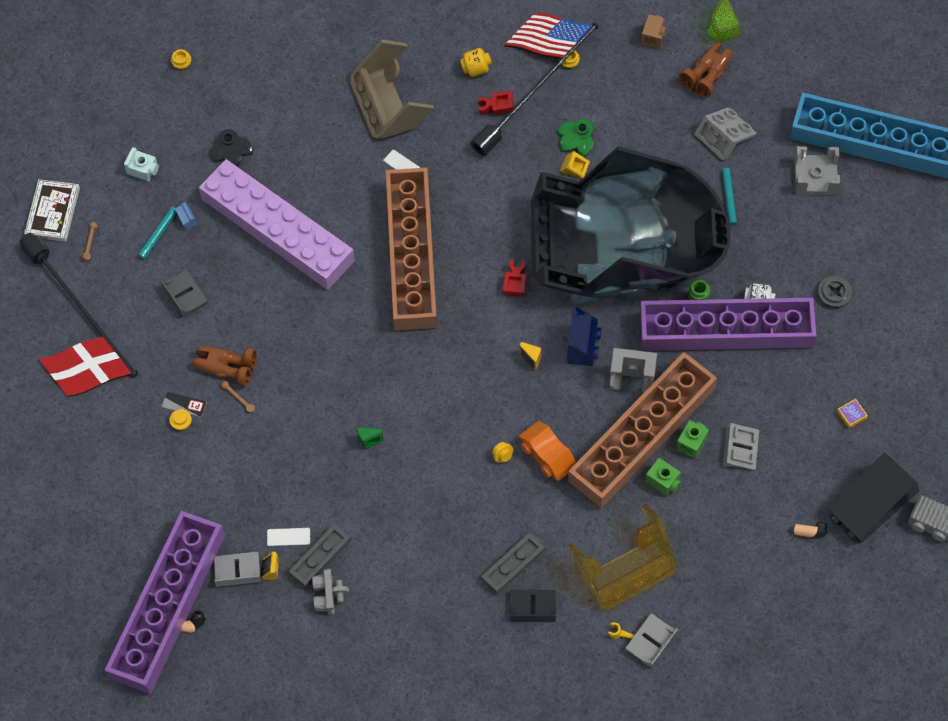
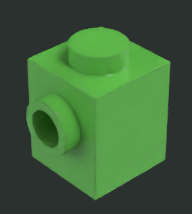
M689 420L677 441L676 450L696 459L708 439L709 429L700 422Z
M658 458L647 472L645 482L665 496H668L671 491L676 492L679 488L681 472Z

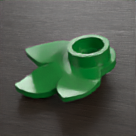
M587 119L563 123L557 130L563 136L560 141L561 151L566 152L577 148L579 153L585 157L593 147L591 135L593 134L594 127L592 123ZM581 126H586L585 131H580L579 129Z

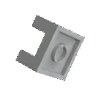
M797 146L795 154V195H838L840 186V175L837 172L839 147H828L827 155H806L807 147Z
M614 348L609 390H620L623 375L643 378L642 393H644L654 383L657 353Z

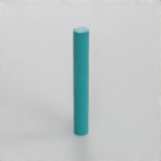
M723 168L722 176L729 225L735 226L737 225L730 168Z
M171 206L139 252V258L146 259L177 214L175 207Z

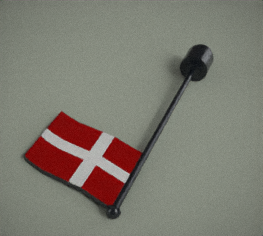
M33 233L23 236L20 240L21 249L33 264L44 263L102 336L81 342L56 355L39 358V361L67 397L86 393L115 379L129 375L136 377L138 371L130 366L48 263L47 259L50 251L42 240Z

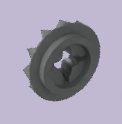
M830 276L820 283L818 297L821 298L823 304H828L830 308L833 306L840 308L842 305L848 304L852 298L853 291L846 279L839 276ZM831 289L833 291L840 289L838 294L839 296L835 294L834 296L830 297Z

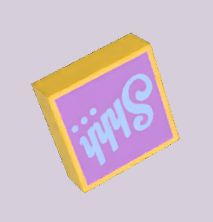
M856 399L837 409V413L849 429L868 417Z

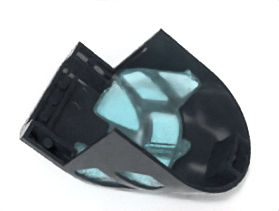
M619 146L580 181L546 172L540 173L531 199L532 276L543 287L576 295L605 298L641 289L673 284L701 276L714 270L721 264L730 244V225L725 208L713 188L700 175L682 164Z

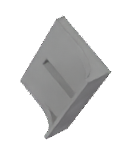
M733 423L727 426L723 459L724 468L738 467L751 471L756 470L758 429ZM733 444L749 447L751 450L736 447Z
M259 552L215 556L216 587L261 582ZM235 561H239L240 577L237 578Z
M651 613L625 650L651 668L675 636L678 629L667 625ZM643 633L661 645V647L658 648L642 636Z

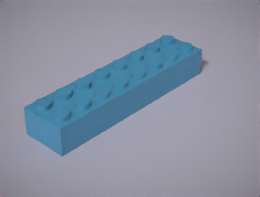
M802 92L790 140L827 149L828 147H839V152L948 179V128Z

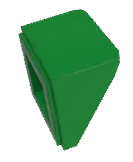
M356 428L357 437L364 449L383 442L381 429Z

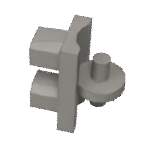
M331 569L324 570V575L312 577L314 591L325 590L326 596L314 597L315 611H327L328 615H335L334 597H337V603H343V597L349 595L350 591L348 587L343 586L342 580H336V587H333Z

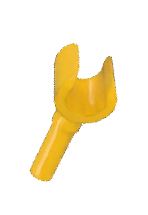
M613 622L610 624L611 628L618 629L616 633L608 632L612 639H619L620 637L632 639L635 634L621 630L618 623Z

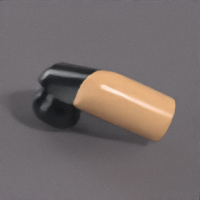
M822 521L817 522L816 526L796 524L794 534L804 537H824L828 533V525Z
M200 610L194 611L192 618L183 623L181 632L193 633L204 625V613Z

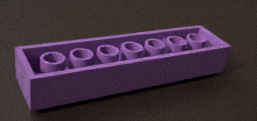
M813 298L641 301L640 305L642 351L814 348L816 324Z
M183 511L180 512L105 668L109 679L148 694L152 693L180 634L182 625L188 617L213 564L214 558L226 536L222 525Z

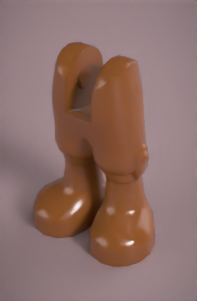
M718 42L715 43L697 61L693 71L685 68L679 73V80L689 90H693L695 87V92L699 96L709 97L714 91V81L723 75V71L729 63L733 51L726 49L720 55L719 52L722 45ZM708 72L705 78L700 79L704 73Z
M208 346L197 347L196 354L202 358L193 359L192 366L220 378H233L242 386H247L250 383L252 377L251 370L254 371L257 360L256 348L249 347L244 351V354H234L227 349ZM229 364H234V365L241 366V367H240V368H234V367H230V366H228V365H229Z

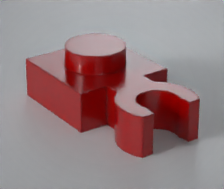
M512 90L492 93V99L486 97L478 99L479 105H485L478 108L481 115L488 114L492 110L494 115L509 113L514 109Z
M511 259L509 262L510 272H505L503 295L524 297L526 274L522 273L525 271V261H522L521 266L517 268L514 267V260Z

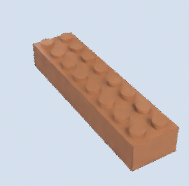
M426 167L386 170L394 329L398 331L437 328L428 169Z
M683 352L568 471V482L602 509L716 389L717 377Z

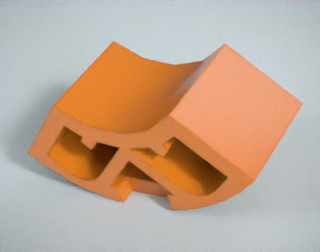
M537 421L519 435L522 441L521 448L527 455L531 454L541 466V471L547 478L552 477L559 481L577 463L570 449L559 441L548 425Z

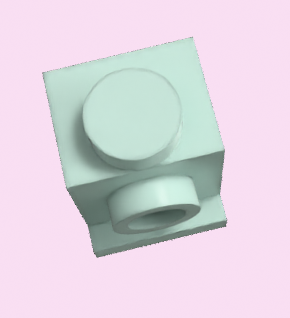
M133 147L124 162L128 175L150 181L152 175H156L159 167L156 157L137 151Z

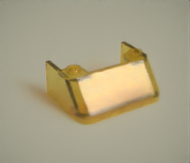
M646 504L641 507L648 524L641 527L636 533L635 540L638 547L600 566L595 558L585 557L572 543L567 545L580 577L596 603L602 609L609 610L673 576L677 570V561L662 520Z

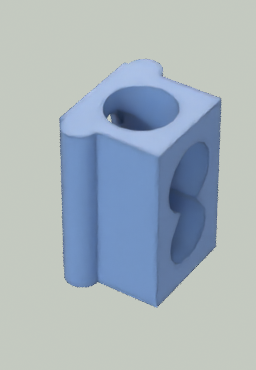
M182 203V205L175 208L186 229L198 225L190 207L186 203Z

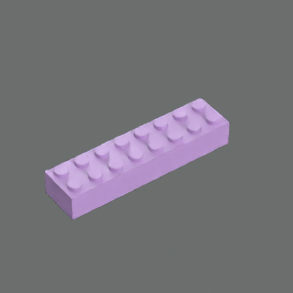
M227 159L199 187L201 199L327 290L355 261L354 250Z

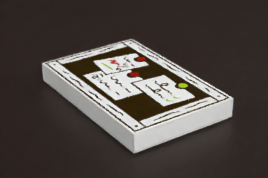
M38 180L24 234L33 233L40 239L66 242L80 190L79 184Z

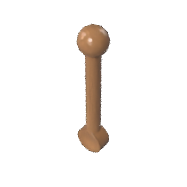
M91 222L89 225L91 229L86 250L81 255L84 261L91 258L89 251L94 231L98 227L96 222Z
M223 381L221 383V387L227 389L246 407L248 413L255 411L254 405L248 404L229 386V382Z

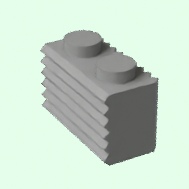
M920 495L907 524L911 525V528L917 532L922 533L925 531L931 534L937 541L948 542V506Z

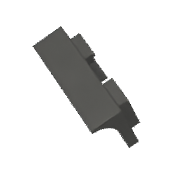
M187 270L168 280H160L163 289L182 317L208 303V300ZM191 288L193 289V290H191L190 292L186 293L185 295H183V296L179 297L178 299H176L177 296L183 294L184 292L190 290Z

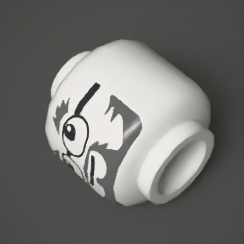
M752 283L749 288L746 287L744 299L775 298V293H771L772 289L769 285Z

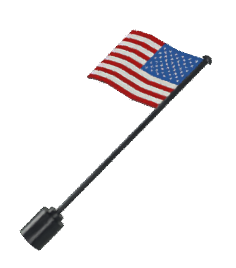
M534 13L505 43V47L519 48L541 56L561 60L498 126L486 125L471 141L470 144L477 153L485 157L501 141L502 132L500 129L578 46L595 29L599 28V25L595 22L590 25L572 22L550 14Z

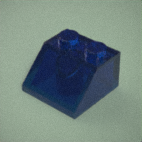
M573 307L567 364L593 367L594 359L598 360L599 347L596 346V340L601 339L602 328L598 327L597 318L578 307Z

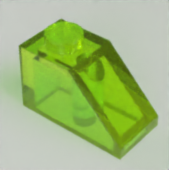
M720 0L710 18L708 33L711 38L714 37L716 43L738 38L740 35L741 26L729 0Z

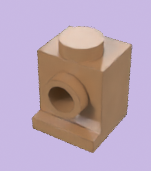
M648 15L642 32L641 45L661 49L662 39H664L667 27H664L665 19L662 16Z

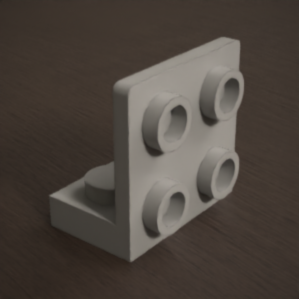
M725 108L706 115L694 135L723 161L728 159L737 143L755 137L756 132L734 110Z

